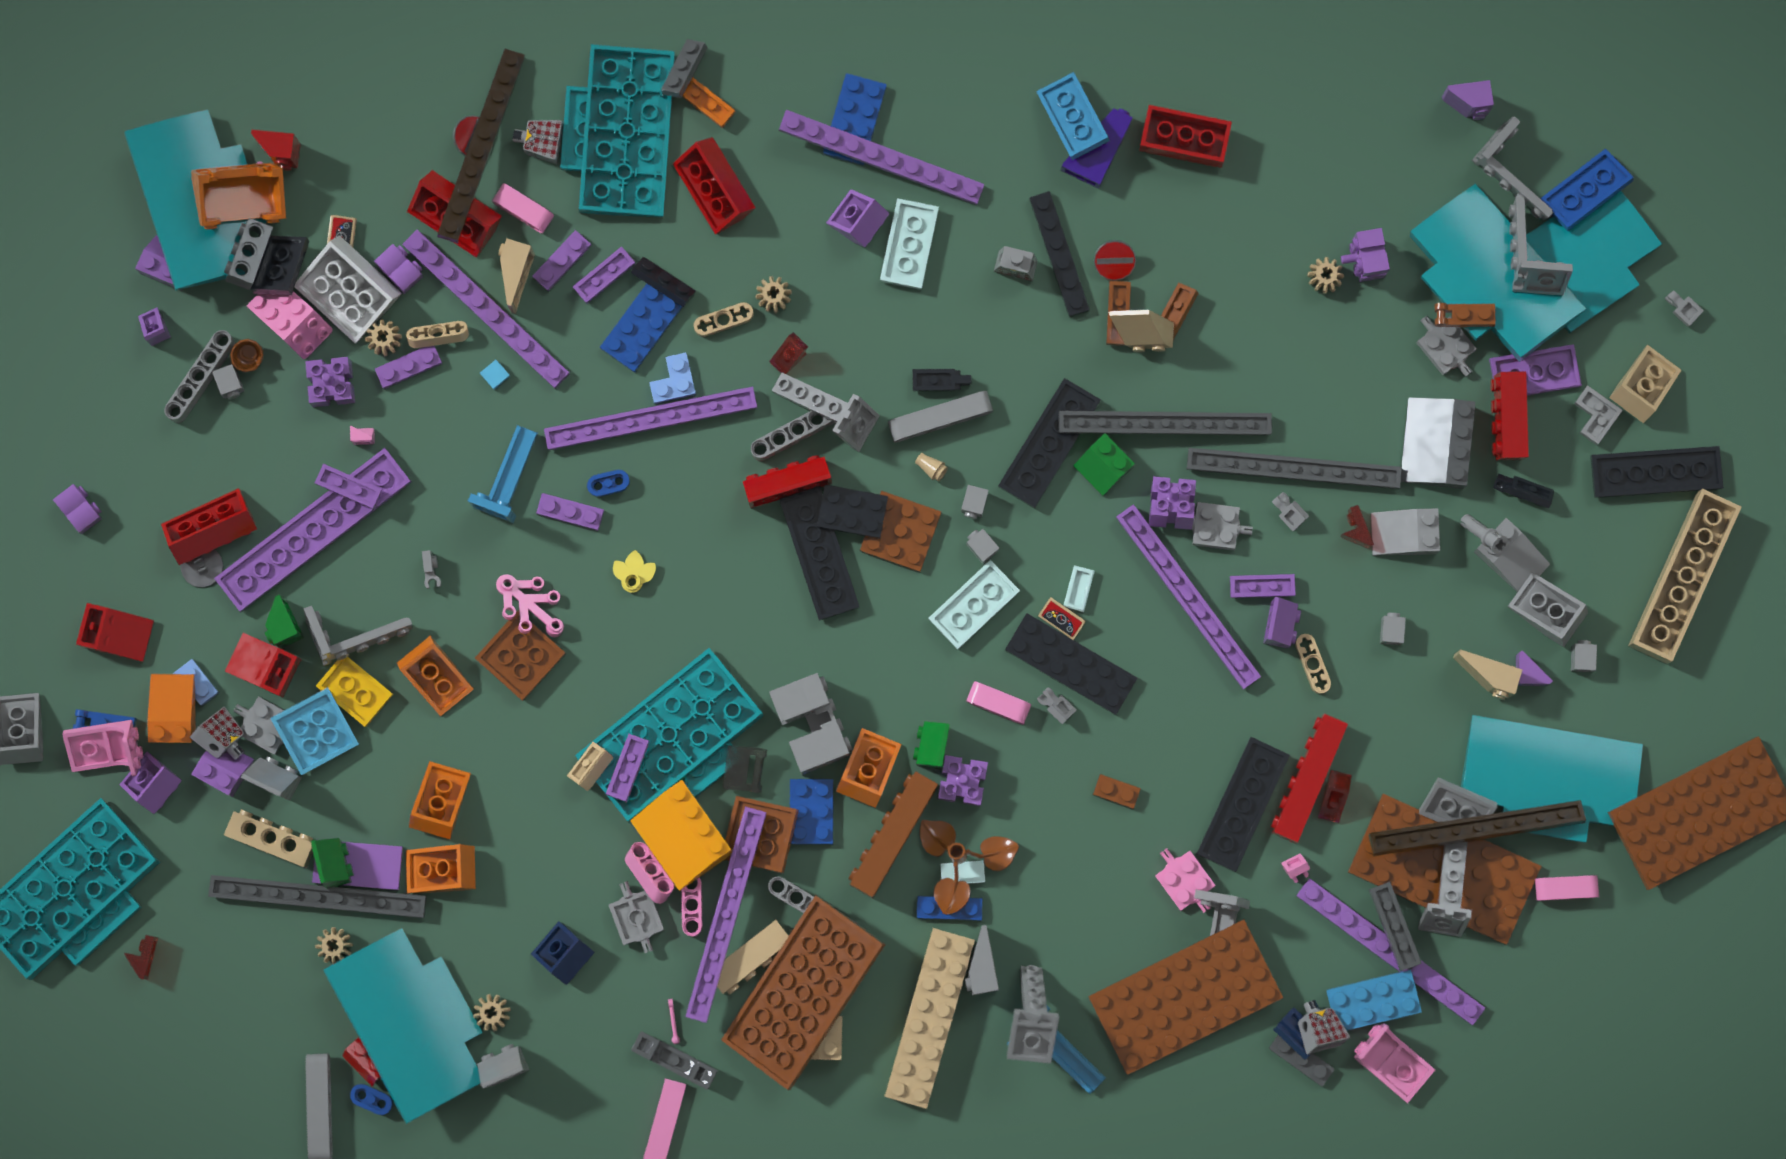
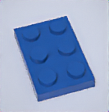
M790 779V808L799 810L791 844H833V779Z

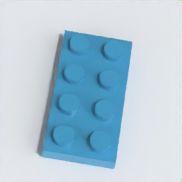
M1074 72L1036 91L1072 160L1110 141Z
M1411 969L1326 989L1330 1008L1334 1009L1346 1030L1422 1012Z

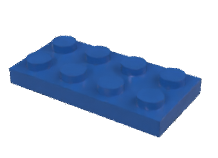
M846 73L831 127L871 141L887 84ZM824 148L823 155L864 166L863 162Z
M1604 149L1540 199L1552 209L1553 217L1569 231L1633 182L1634 177L1607 149Z
M646 284L602 343L600 349L635 373L683 307Z

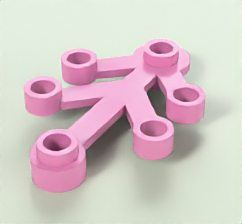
M507 574L500 576L496 582V588L503 595L504 609L502 616L505 619L511 620L515 617L516 609L512 606L513 596L519 601L520 623L518 629L521 633L527 634L531 631L532 623L529 621V610L546 625V632L549 636L558 637L562 634L564 629L563 622L557 618L552 619L535 604L549 603L550 605H556L560 600V594L557 591L552 590L548 594H524L519 589L540 591L544 586V580L538 576L532 580H516L513 576ZM509 582L511 586L506 587L503 583ZM534 582H540L541 586H535ZM550 596H556L557 600H551ZM511 610L513 614L507 615L505 611ZM527 624L529 628L523 629L521 625ZM552 624H558L559 628H553Z

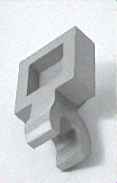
M1674 290L1665 297L1669 304L1676 307L1672 313L1687 327L1704 311L1689 296L1683 300Z
M1284 492L1272 501L1282 512L1279 517L1292 531L1296 530L1309 517L1296 501L1290 504L1289 497Z
M430 550L422 551L425 587L430 589V581L436 580L437 587L439 588L442 582L435 575V568H438L437 556H433Z
M1049 687L1037 698L1040 704L1049 706L1047 710L1061 724L1066 722L1077 711L1062 695L1058 698Z

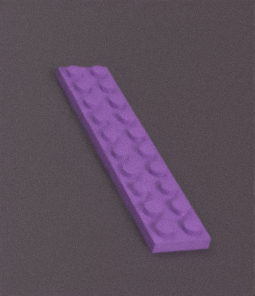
M385 448L350 474L383 490L374 510L329 490L214 578L239 612H243L411 483L410 479Z

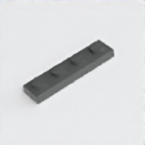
M1388 882L1369 889L1399 970L1403 971L1422 964L1391 883Z

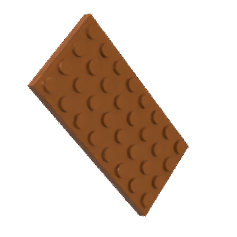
M1757 736L1609 811L1608 814L1646 889L1650 890L1785 821L1786 788L1760 737Z
M1382 794L1348 873L1376 886L1390 882L1396 895L1424 908L1427 907L1428 903L1438 904L1444 845L1373 856L1368 837L1369 833L1437 823V821L1420 815L1419 810ZM1484 839L1468 841L1461 902L1462 909L1472 910L1467 928L1507 945L1541 865Z
M815 895L721 1040L784 1088L791 1090L886 944L821 897Z
M1244 919L1088 996L1127 1075L1283 998Z

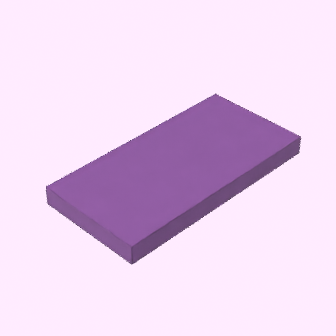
M1574 344L1533 351L1520 362L1513 354L1489 359L1493 379L1494 375L1499 372L1526 371L1527 396L1582 386Z
M346 842L349 852L346 860L347 864L351 863L354 876H351L352 883L344 884L343 886L399 890L403 855L402 846ZM314 858L312 883L321 884Z

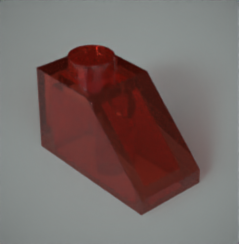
M1330 770L1318 818L1336 823L1340 822L1350 792L1352 775Z

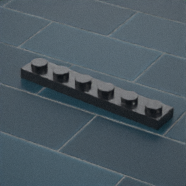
M1050 191L1029 197L1069 318L1088 312L1090 309Z

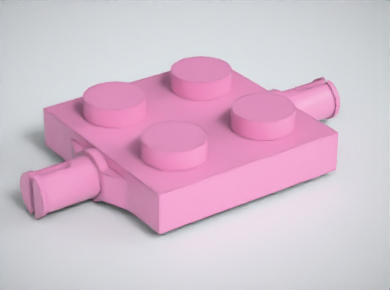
M1168 848L1165 849L1166 854L1164 852L1160 854L1168 864L1164 870L1155 875L1180 911L1190 904L1197 903L1203 913L1206 912V909L1200 904L1201 900L1194 898L1195 890L1209 891L1216 885L1191 851H1188L1182 857L1174 858Z

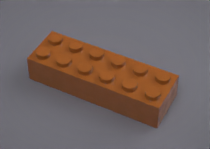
M916 771L913 775L909 773L903 783L905 790L902 794L898 792L892 802V805L895 806L892 812H886L881 821V824L884 825L881 831H875L870 840L873 843L870 850H864L859 859L862 864L859 869L854 868L848 878L851 881V887L872 899L938 787L937 783Z

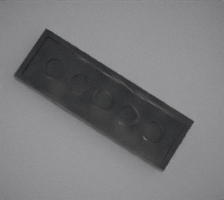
M1064 378L998 487L1035 509L1081 434L1059 433V411H1095L1101 399Z
M1720 446L1596 454L1590 456L1594 498L1700 491L1701 489L1720 490L1724 488Z
M820 486L779 499L819 621L860 608L835 531L817 527L823 497Z
M1028 613L1024 616L1005 649L1006 652L1114 715L1118 713L1137 680V677Z
M1250 737L1196 853L1197 855L1233 872L1237 871L1288 761L1289 754Z

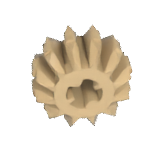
M1325 257L1324 263L1317 259L1316 265H1310L1312 271L1308 272L1307 277L1313 278L1309 281L1310 285L1317 284L1315 291L1322 287L1323 294H1326L1328 288L1331 292H1334L1336 290L1335 286H1341L1342 283L1339 279H1343L1344 274L1338 273L1342 270V266L1335 267L1337 260L1334 259L1332 263H1329V258ZM1323 271H1325V274L1327 272L1330 274L1328 279L1326 277L1322 278Z
M770 276V283L763 279L761 283L764 287L757 286L756 289L760 293L756 295V299L761 300L759 302L760 307L766 305L767 312L770 311L771 307H774V312L777 313V306H780L783 310L786 309L783 302H791V299L787 296L791 295L792 292L786 289L788 287L787 282L781 284L782 279L780 277L774 282L773 277ZM773 290L776 291L775 299L771 297V291Z
M380 320V326H377L374 322L372 326L375 329H367V333L372 335L365 338L366 342H371L368 348L370 350L375 349L374 353L376 355H379L382 351L383 355L387 356V350L389 349L392 353H395L396 351L393 346H401L396 341L402 338V335L397 333L400 330L399 327H393L392 321H389L386 326L384 320ZM382 334H384L387 338L385 342L381 340L380 336Z
M332 927L331 935L327 930H323L325 938L317 937L322 942V945L317 944L315 948L322 949L317 954L318 957L326 954L324 962L328 963L332 957V964L338 962V958L340 960L345 958L343 953L351 955V952L346 950V947H353V943H346L351 936L345 935L342 937L344 934L343 929H340L337 933L336 928ZM335 940H337L336 945L339 946V948L337 950L333 949L332 952V947L330 946V943L335 942Z
M488 994L486 997L487 1003L483 998H480L479 1002L483 1006H474V1009L480 1010V1013L473 1016L474 1018H482L478 1021V1026L486 1022L484 1030L488 1031L492 1024L493 1031H497V1023L501 1027H505L502 1018L509 1020L510 1017L504 1015V1012H509L511 1009L510 1007L503 1008L507 1003L505 999L498 1003L499 995H496L494 1001H492V996ZM495 1007L494 1011H497V1016H492L490 1019L488 1017L490 1014H487V1010Z

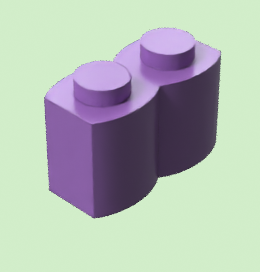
M392 244L374 262L405 294L423 278L420 273L423 269L415 261L411 263L406 258L408 254L400 245L396 247Z
M72 484L54 498L53 501L76 530L83 534L102 519L99 515L102 511L94 502L92 504L88 502L86 497L89 495L81 485L77 488L76 485Z

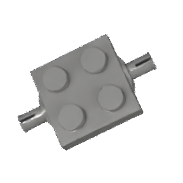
M1428 316L1421 319L1420 322L1428 331L1416 343L1442 376L1457 367L1465 377L1468 376L1472 371L1465 361L1477 348L1460 327H1436Z
M1197 502L1196 514L1192 525V545L1235 551L1238 535L1252 536L1253 527L1240 525V507Z
M258 696L254 705L249 710L237 704L236 708L238 709L234 708L233 712L244 717L241 726L244 733L242 737L276 755L284 743L270 718L284 710Z
M628 881L624 882V884L621 883L619 886L624 897L619 901L609 904V908L622 943L627 945L632 942L641 941L644 953H648V949L651 952L653 948L649 938L653 934L664 930L655 903L650 899L646 891L632 893Z

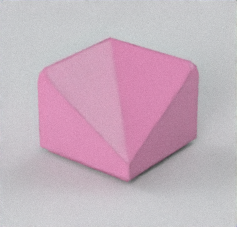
M350 426V441L354 445L374 444V428L356 429Z

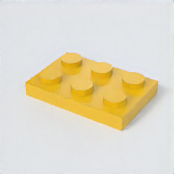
M349 657L337 660L316 685L321 691L328 687L336 703L364 727L368 726L394 695Z

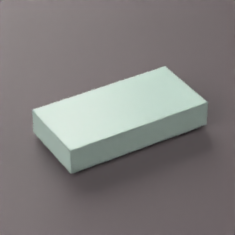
M1074 565L1063 606L1084 613L1094 570Z
M969 861L959 864L958 881H964L968 884L985 882L984 861ZM954 863L940 864L941 879H955Z

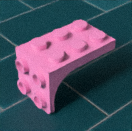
M294 291L292 295L257 294L247 305L257 317L282 338L302 359H306L332 332L329 324Z
M132 720L63 730L62 735L72 772L126 765L130 768L131 776H137L138 769L141 768L143 749L141 746H138V729L133 727Z
M1387 1024L1375 1025L1368 1033L1370 1038L1366 1042L1361 1041L1355 1048L1354 1052L1356 1054L1353 1058L1403 1101L1408 1103L1435 1069L1389 1030Z

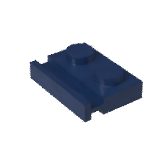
M1293 1007L1273 1030L1305 1060L1310 1054H1306L1298 1025L1299 1020L1303 1016Z

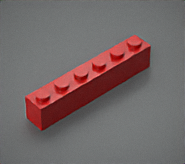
M1325 713L1321 718L1317 717L1313 725V729L1316 730L1313 738L1308 737L1304 747L1307 749L1305 757L1300 756L1296 765L1299 771L1296 777H1291L1287 788L1291 789L1288 797L1283 796L1279 805L1282 811L1279 816L1275 815L1271 827L1274 828L1272 834L1295 844L1298 843L1348 723Z

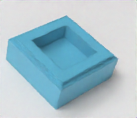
M494 360L480 372L481 376L494 390L510 377L497 360Z

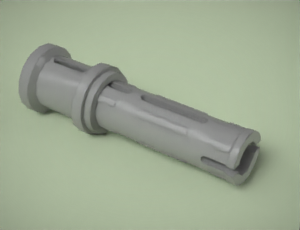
M1469 514L1461 518V526L1480 538L1481 543L1486 547H1490L1492 552L1502 554L1507 550L1509 546L1508 539L1505 536L1499 535L1495 529H1488Z

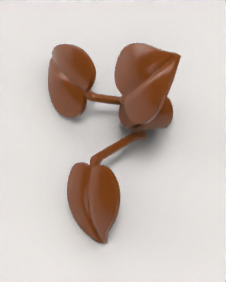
M921 821L920 838L926 852L938 857L943 855L947 849L948 855L954 863L955 879L944 878L936 884L934 889L935 901L945 915L961 910L970 898L968 883L958 881V865L966 861L967 855L980 859L984 858V864L988 869L1002 871L1009 867L1019 849V845L1013 840L994 836L985 839L981 843L980 849L983 854H978L970 851V849L965 850L961 843H955L956 831L951 824L944 821Z

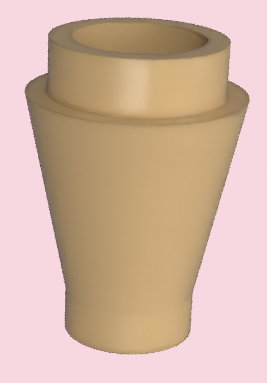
M921 453L915 461V464L932 480L940 481L948 470L944 462L929 457L924 453Z

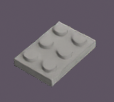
M1438 777L1421 805L1419 814L1437 822L1493 814L1497 808V802Z

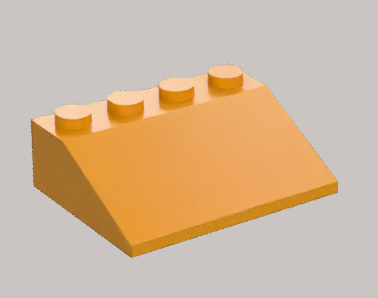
M683 780L663 792L631 820L635 829L679 891L732 855L731 848Z

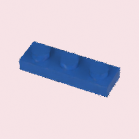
M917 896V918L982 920V898H969L967 904L961 910L945 915L942 913L934 897Z

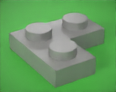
M1586 386L1574 403L1591 416L1580 434L1595 445L1600 443L1622 412V409L1589 386Z

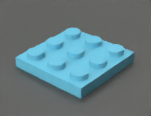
M328 687L270 718L301 775L359 745Z

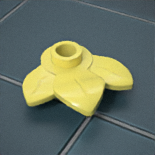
M636 550L628 555L625 563L614 561L613 564L615 577L621 580L622 587L629 593L638 592L642 588L643 583L649 582L654 577L656 571V564H644L641 555ZM630 579L636 580L634 586L628 584Z

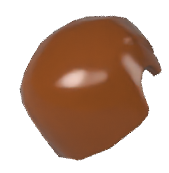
M247 338L239 340L233 346L230 356L231 362L237 370L250 372L259 367L264 354L262 347L257 341Z

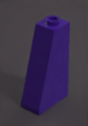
M1113 109L1101 122L1110 141L1074 160L1069 156L1063 162L1061 171L1099 189L1132 123L1133 117L1130 116V113L1124 109Z

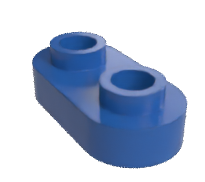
M614 470L592 476L587 482V488L591 495L602 497L625 491L630 484V479L625 471ZM617 478L623 479L621 485L615 484ZM597 483L602 484V488L600 490L595 489V485Z
M358 1084L351 1090L350 1098L352 1102L375 1114H387L393 1107L392 1098L388 1094L366 1084ZM360 1091H364L366 1093V1097L364 1099L359 1098ZM380 1100L386 1102L384 1108L379 1107L378 1103Z

